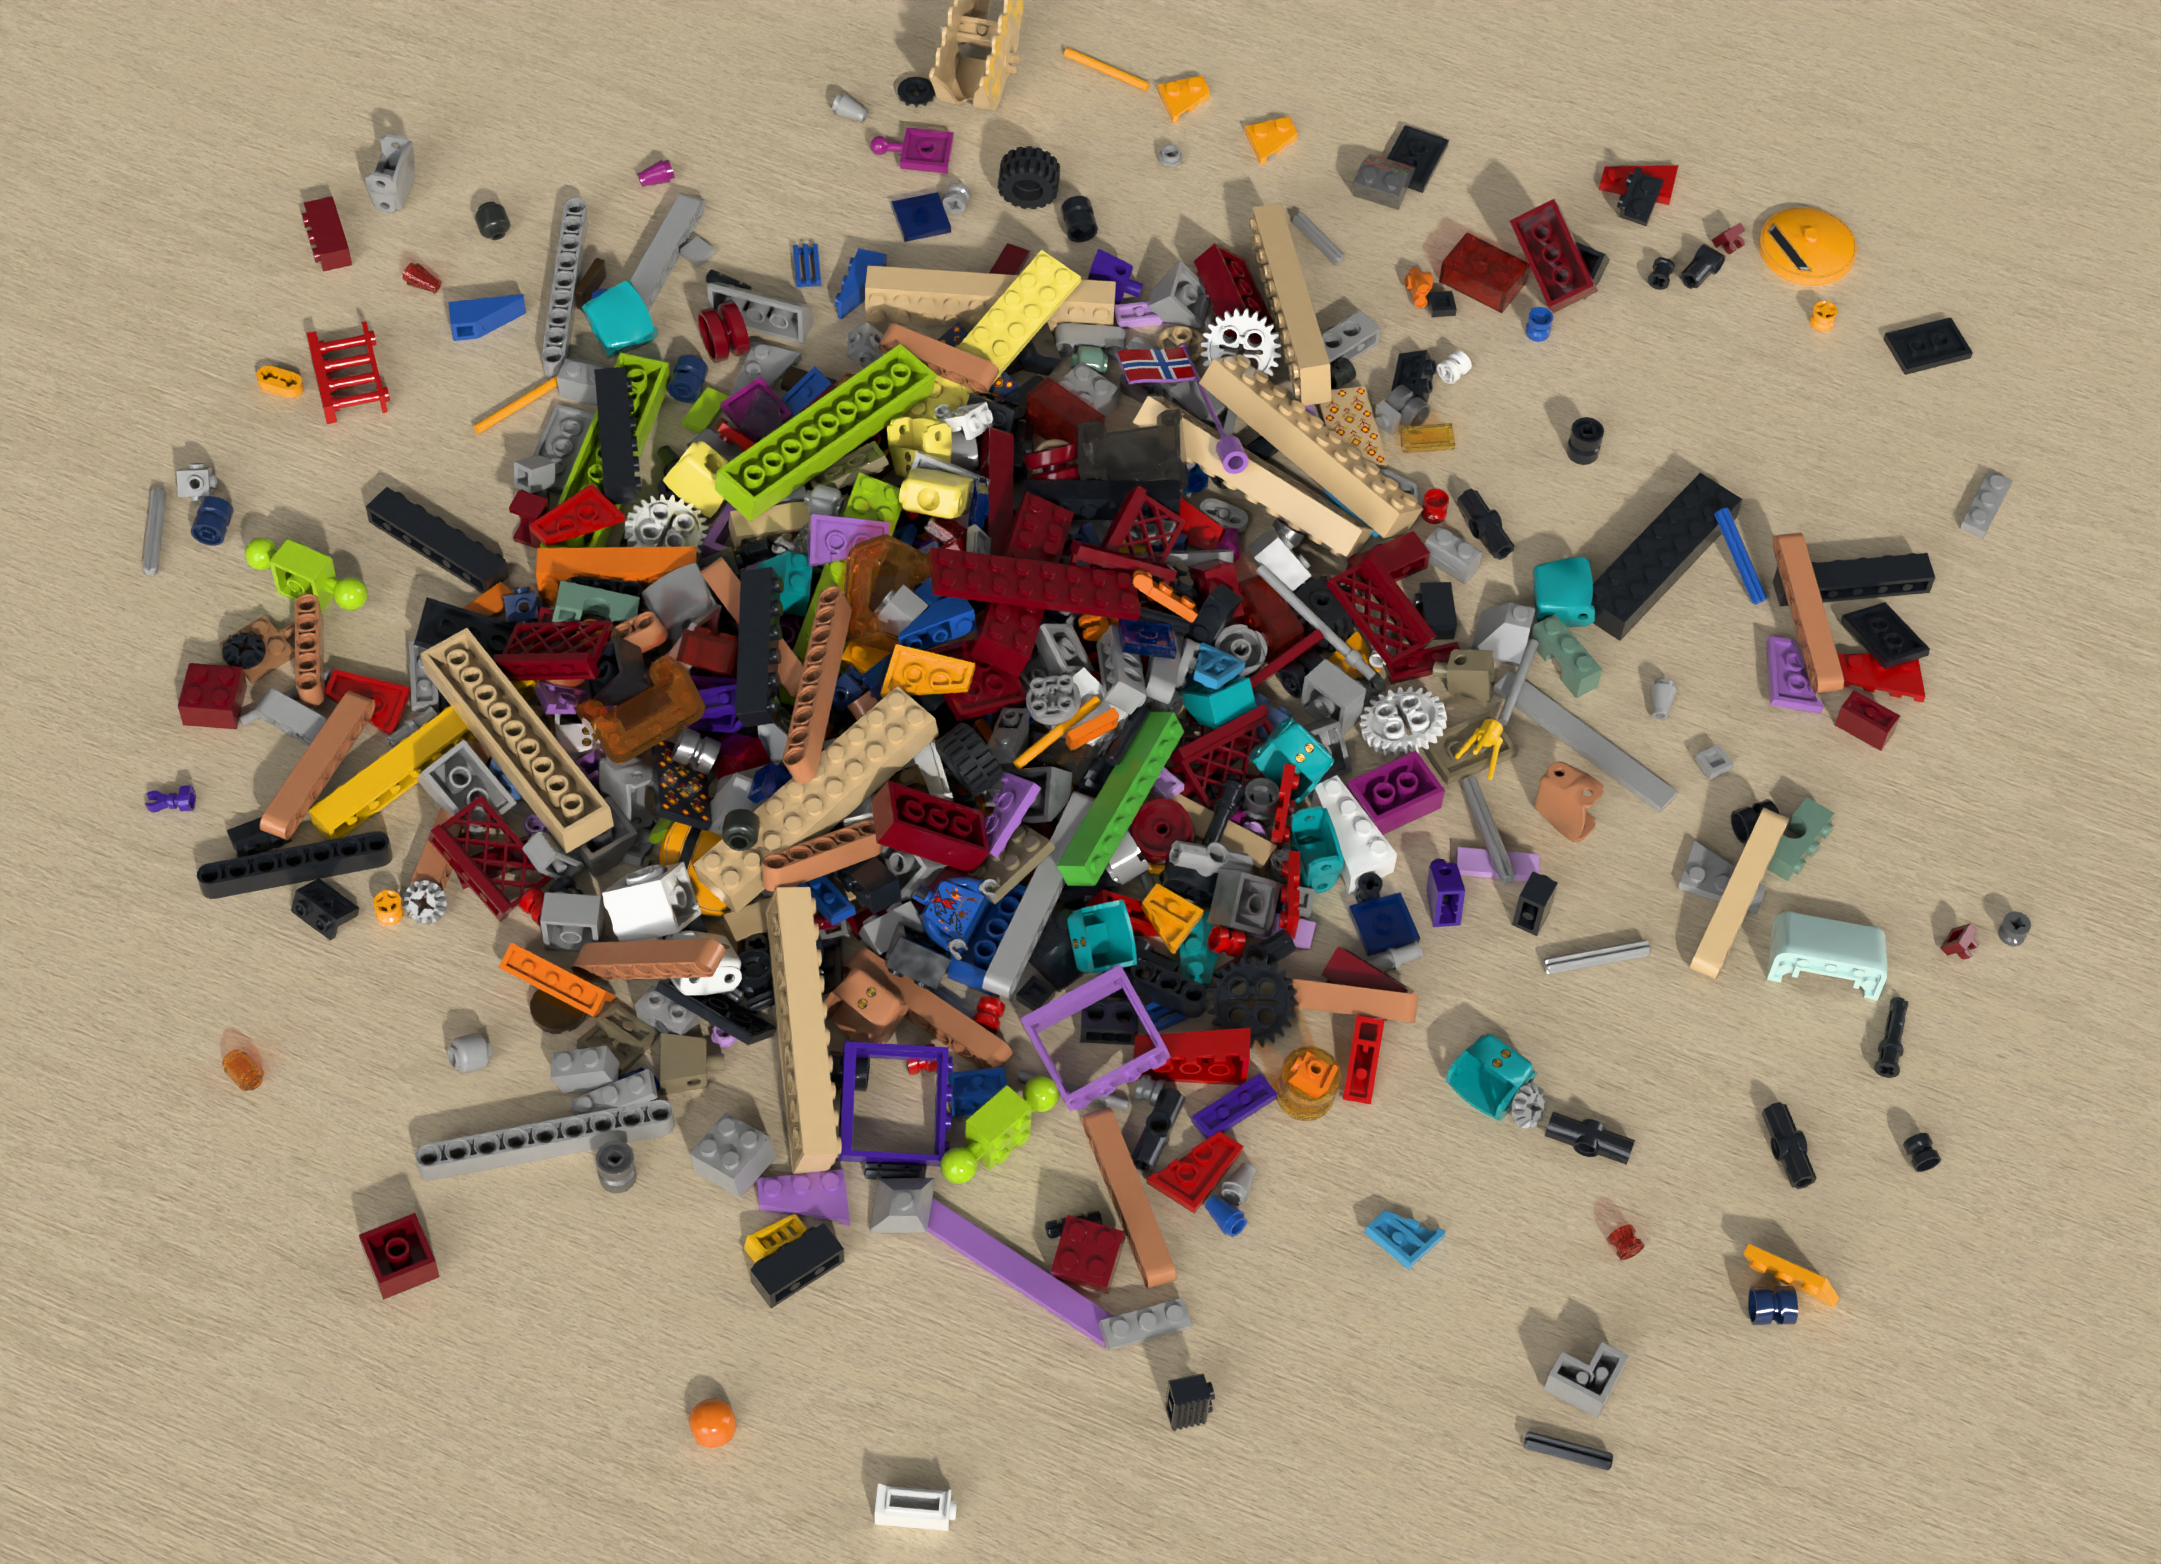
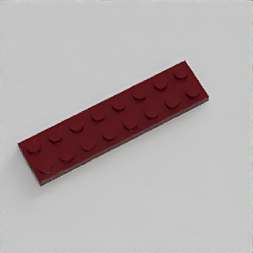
M931 547L928 552L933 595L1138 621L1141 615L1137 588L1132 583L1133 573Z

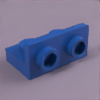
M1004 1067L948 1073V1084H952V1116H972L1007 1085Z

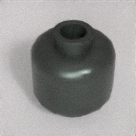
M486 202L480 205L475 214L477 226L483 237L499 240L505 236V233L510 228L511 224L505 208L500 204Z
M734 809L728 812L724 818L722 829L724 843L736 851L752 848L757 843L759 836L760 820L758 816L747 809Z

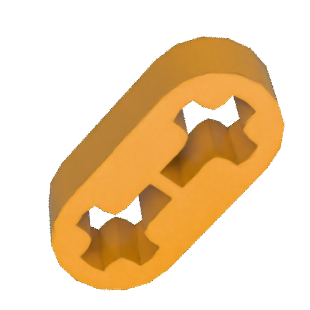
M269 365L261 367L256 373L258 385L264 391L288 398H295L303 393L302 377L297 373Z

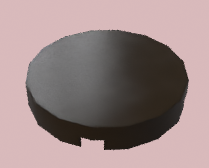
M540 989L534 993L530 1001V1012L535 1025L544 1032L551 1034H561L563 1031L569 1030L570 1032L575 1030L584 1021L587 1014Z

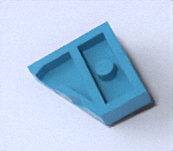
M1202 642L1200 643L1193 680L1202 683L1207 688L1216 690L1242 673L1246 662Z
M1385 1210L1366 1227L1364 1233L1409 1270L1444 1238L1446 1232L1440 1228H1437L1435 1232L1420 1227L1419 1221L1410 1218L1404 1219L1398 1214Z

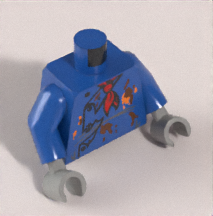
M971 877L948 878L945 881H940L934 890L919 884L912 898L925 905L920 918L923 920V928L930 941L942 949L950 951L955 959L960 960L962 957L956 950L958 948L968 950L967 945L961 939L985 897L981 894L984 893L989 898L995 899L997 895L989 892V889L992 886L1000 887V885L993 879L984 881Z

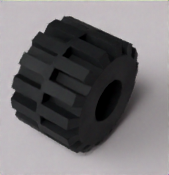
M1313 576L1308 578L1306 583L1301 584L1293 593L1339 638L1346 642L1353 635L1355 622L1326 585L1328 581L1327 576H1320V579L1314 580ZM1340 582L1337 583L1343 591L1349 593V586L1346 584L1341 586ZM1289 603L1287 604L1288 636L1292 635V642L1296 645L1316 629ZM1325 638L1313 647L1315 652L1322 654L1324 649H1327L1329 653L1336 651V648Z

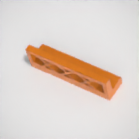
M514 943L510 944L498 967L595 1018L598 1017L605 1001L613 1003L616 995Z

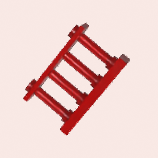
M366 321L361 322L364 335L324 342V340H318L316 331L306 333L327 424L337 422L335 412L340 411V408L380 401L382 413H387L386 402L390 401L387 386L382 387L372 347L377 345L374 330H368ZM366 345L368 351L367 354L331 361L322 358L323 355H327L326 352ZM371 363L372 372L334 380L332 377L327 378L326 375L331 374L333 370ZM375 382L377 391L338 399L337 396L331 397V393H334L336 389Z

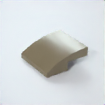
M614 1003L597 1017L596 1025L577 1040L576 1048L584 1049L607 1046L620 1062L618 1076L621 1077L649 1049L658 1037L659 1032Z

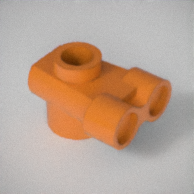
M1411 268L1408 275H1405L1404 286L1405 289H1410L1412 301L1416 308H1423L1427 305L1425 296L1432 290L1433 278L1431 272H1421L1419 268Z

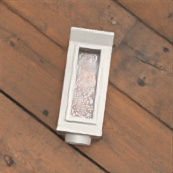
M878 1484L875 1524L948 1531L949 1520L956 1519L957 1502L951 1501V1490L937 1491Z

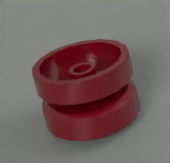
M730 300L719 304L717 312L712 307L698 310L697 322L705 349L713 363L728 360L730 352L734 356L749 353L750 342L741 312L734 301Z
M1077 442L1023 455L1027 469L1043 468L1042 472L1032 474L1029 480H1081L1086 478L1082 464L1066 465V462L1075 460L1080 456Z
M1158 798L1147 802L1139 809L1132 821L1131 832L1135 843L1144 858L1156 865L1165 866V861L1169 857L1172 844L1176 840L1196 844L1197 834L1188 812L1181 804L1171 799Z

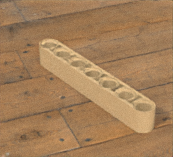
M1766 808L1762 809L1696 951L1690 969L1716 980L1781 840L1789 818Z

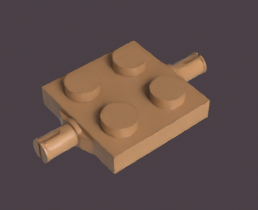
M263 615L240 630L243 633L252 631L253 634L260 635L266 647V654L262 662L253 668L243 670L245 677L251 684L295 657V650L287 642V638L295 634L294 622L280 630L274 627ZM228 638L220 642L221 649H223V642H226ZM248 643L239 648L240 656L245 650H249Z

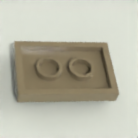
M873 441L846 454L812 478L809 483L813 489L818 484L841 489L845 486H853L859 472L865 475H875L880 473L889 463L877 443Z
M1491 711L1443 730V736H1436L1437 743L1428 742L1429 749L1423 748L1447 785L1489 768L1493 745L1491 747L1482 746L1478 754L1474 755L1473 750L1478 743L1477 739L1459 759H1455V754L1469 740L1476 728L1482 726L1484 720L1494 719L1497 721ZM1504 730L1500 735L1503 742L1499 748L1496 765L1517 756L1518 750Z
M1022 823L1015 829L1005 849L997 858L988 855L973 873H968L964 877L984 881L987 879L995 880L1000 887L992 886L989 892L994 893L997 897L991 899L984 893L981 895L996 904L1056 848L1050 840Z

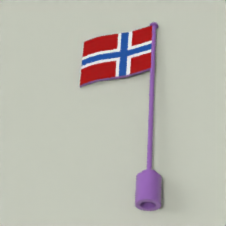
M1186 344L1180 345L1179 348L1130 349L1116 352L1128 385L1143 382L1195 380L1221 436L1216 445V452L1223 468L1230 474H1237L1245 470L1248 465V457L1237 437L1226 436L1205 388L1199 384L1201 380L1189 356V348Z

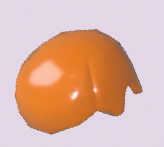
M718 1398L705 1399L695 1405L690 1411L689 1426L698 1444L710 1448L719 1447L733 1438L737 1425L733 1410L728 1403Z

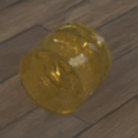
M1313 1046L1300 1047L1286 1057L1275 1090L1277 1092V1103L1283 1112L1301 1121L1317 1120L1327 1114L1332 1108L1341 1079L1340 1066L1335 1058L1324 1049ZM1307 1051L1329 1065L1335 1064L1339 1067L1328 1090L1319 1098L1312 1097L1288 1082L1292 1073L1289 1067L1297 1055L1302 1056Z

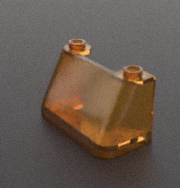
M886 533L857 543L850 549L846 562L844 596L852 607V613L845 642H853L894 652L895 645H899L898 636L886 631V623L879 620L878 614L874 611L892 589L897 592L904 584L913 592L914 585L923 582L928 577L930 572L928 554Z
M669 654L657 659L649 668V676L654 686L607 712L601 702L595 699L584 701L574 707L580 721L611 761L619 764L625 763L698 721L705 712L704 701L686 667Z

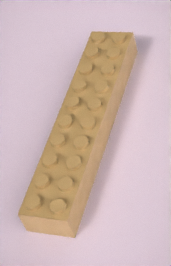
M1282 203L1252 207L1253 218H1249L1251 233L1254 232V236L1250 237L1251 249L1256 251V266H1261L1259 268L1261 283H1266L1264 284L1266 299L1270 298L1268 301L1270 314H1275L1273 316L1275 331L1280 330L1278 340L1282 342L1281 347H1284L1285 364L1289 363L1287 366L1289 379L1294 380L1292 382L1294 396H1299L1300 402L1304 406L1331 402L1330 362Z
M868 266L865 284L866 321L953 327L959 322L964 328H974L1019 275ZM1081 279L1080 284L1046 322L1051 333H1054L1057 325L1063 323L1113 326L1116 282Z
M1242 355L1213 359L1199 382L1200 385L1383 538L1408 533L1423 510V507L1417 503V499L1414 496L1404 493L1398 488L1399 485L1396 481L1385 477L1379 472L1378 466L1367 462L1361 457V453L1356 448L1345 444L1338 433L1327 429L1324 426V422L1320 418L1309 414L1302 403L1292 400L1284 388L1274 385L1268 380L1269 377L1266 373L1256 370L1250 365L1251 362L1248 358Z
M1148 396L1133 423L1139 426L1138 431L1148 437L1153 435L1160 439L1159 444L1171 451L1175 449L1181 452L1180 457L1191 464L1194 462L1203 466L1201 470L1211 477L1216 475L1224 480L1222 484L1234 491L1236 489L1241 490L1245 493L1244 498L1254 504L1259 502L1265 505L1266 512L1277 518L1279 515L1288 520L1286 523L1288 526L1297 531L1301 529L1309 533L1308 538L1319 545L1325 543L1331 547L1329 551L1340 558L1344 556L1349 558L1354 554L1360 553L1374 530L1245 448L1244 451L1248 457V465L1245 470L1237 474L1226 472L1216 452L1217 442L1221 439L1220 433L1162 396Z
M468 628L420 653L425 673L566 853L614 826L610 806Z
M898 686L894 688L821 752L816 776L811 781L799 784L794 778H791L753 812L760 820L758 841L752 848L736 851L726 845L722 839L693 865L698 880L737 914L764 890L762 886L763 859L766 856L829 833L939 735L936 719Z
M777 887L766 910L792 1175L829 1171L831 1166L835 1164V1159L842 1149L841 1138L836 1137L839 1115L838 1110L833 1108L836 1087L835 1083L830 1080V1073L833 1070V1059L831 1055H828L827 1046L830 1044V1031L828 1028H825L824 1019L827 1018V1004L822 1002L821 995L824 992V977L819 976L822 955L821 950L816 947L819 927L817 923H814L813 914L816 912V900L814 897H811L810 887Z

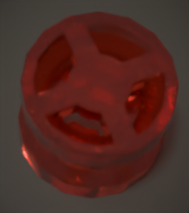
M1631 1224L1616 1229L1608 1236V1241L1611 1246L1616 1247V1254L1620 1260L1632 1258L1641 1252L1645 1246L1642 1240L1635 1236L1636 1230Z

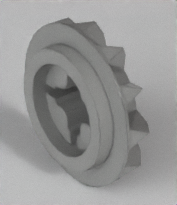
M428 880L416 881L403 894L404 903L402 907L406 909L407 917L413 918L416 924L424 923L429 925L434 923L446 911L447 899L445 893L434 882ZM427 894V903L430 906L421 911V903L417 902L416 899L420 900Z
M1524 1084L1518 1089L1513 1099L1512 1116L1514 1122L1524 1129L1536 1128L1537 1122L1543 1120L1542 1113L1546 1110L1544 1103L1547 1101V1098L1543 1096L1544 1089L1538 1087L1537 1084ZM1530 1103H1531V1104H1532V1108L1529 1109V1107H1526L1527 1104L1530 1105Z

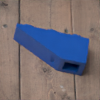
M858 248L855 258L851 257L848 267L849 274L844 275L842 280V292L837 293L834 306L838 308L839 319L844 318L865 301L867 267H887V254Z
M524 294L448 302L453 341L478 339L526 314Z
M946 597L938 600L898 634L899 645L924 651L977 631L974 609L966 599Z

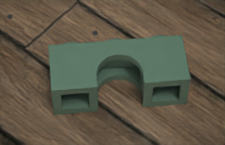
M560 581L552 622L580 621L581 617L585 614L594 613L600 615L605 621H612L615 627L637 616L640 597L579 585L573 582Z
M1554 614L1534 624L1531 639L1537 640L1539 643L1536 651L1544 661L1553 657L1557 659L1562 670L1561 681L1574 697L1578 698L1597 688L1602 668L1558 616Z
M1806 797L1793 813L1788 826V830L1795 833L1799 838L1792 839L1782 835L1767 869L1787 882L1794 873L1799 875L1806 864V857L1808 855L1813 857L1820 846V839H1827L1832 832L1834 825L1831 822L1835 813Z

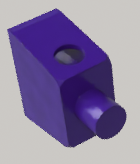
M1097 250L1087 280L1116 282L1114 304H1121L1124 293L1139 297L1143 283L1130 279L1133 270L1131 264L1103 250Z
M1435 859L1429 866L1426 887L1433 927L1461 925L1465 887L1458 865L1454 862L1446 863L1444 859ZM1443 895L1448 897L1447 903H1444Z

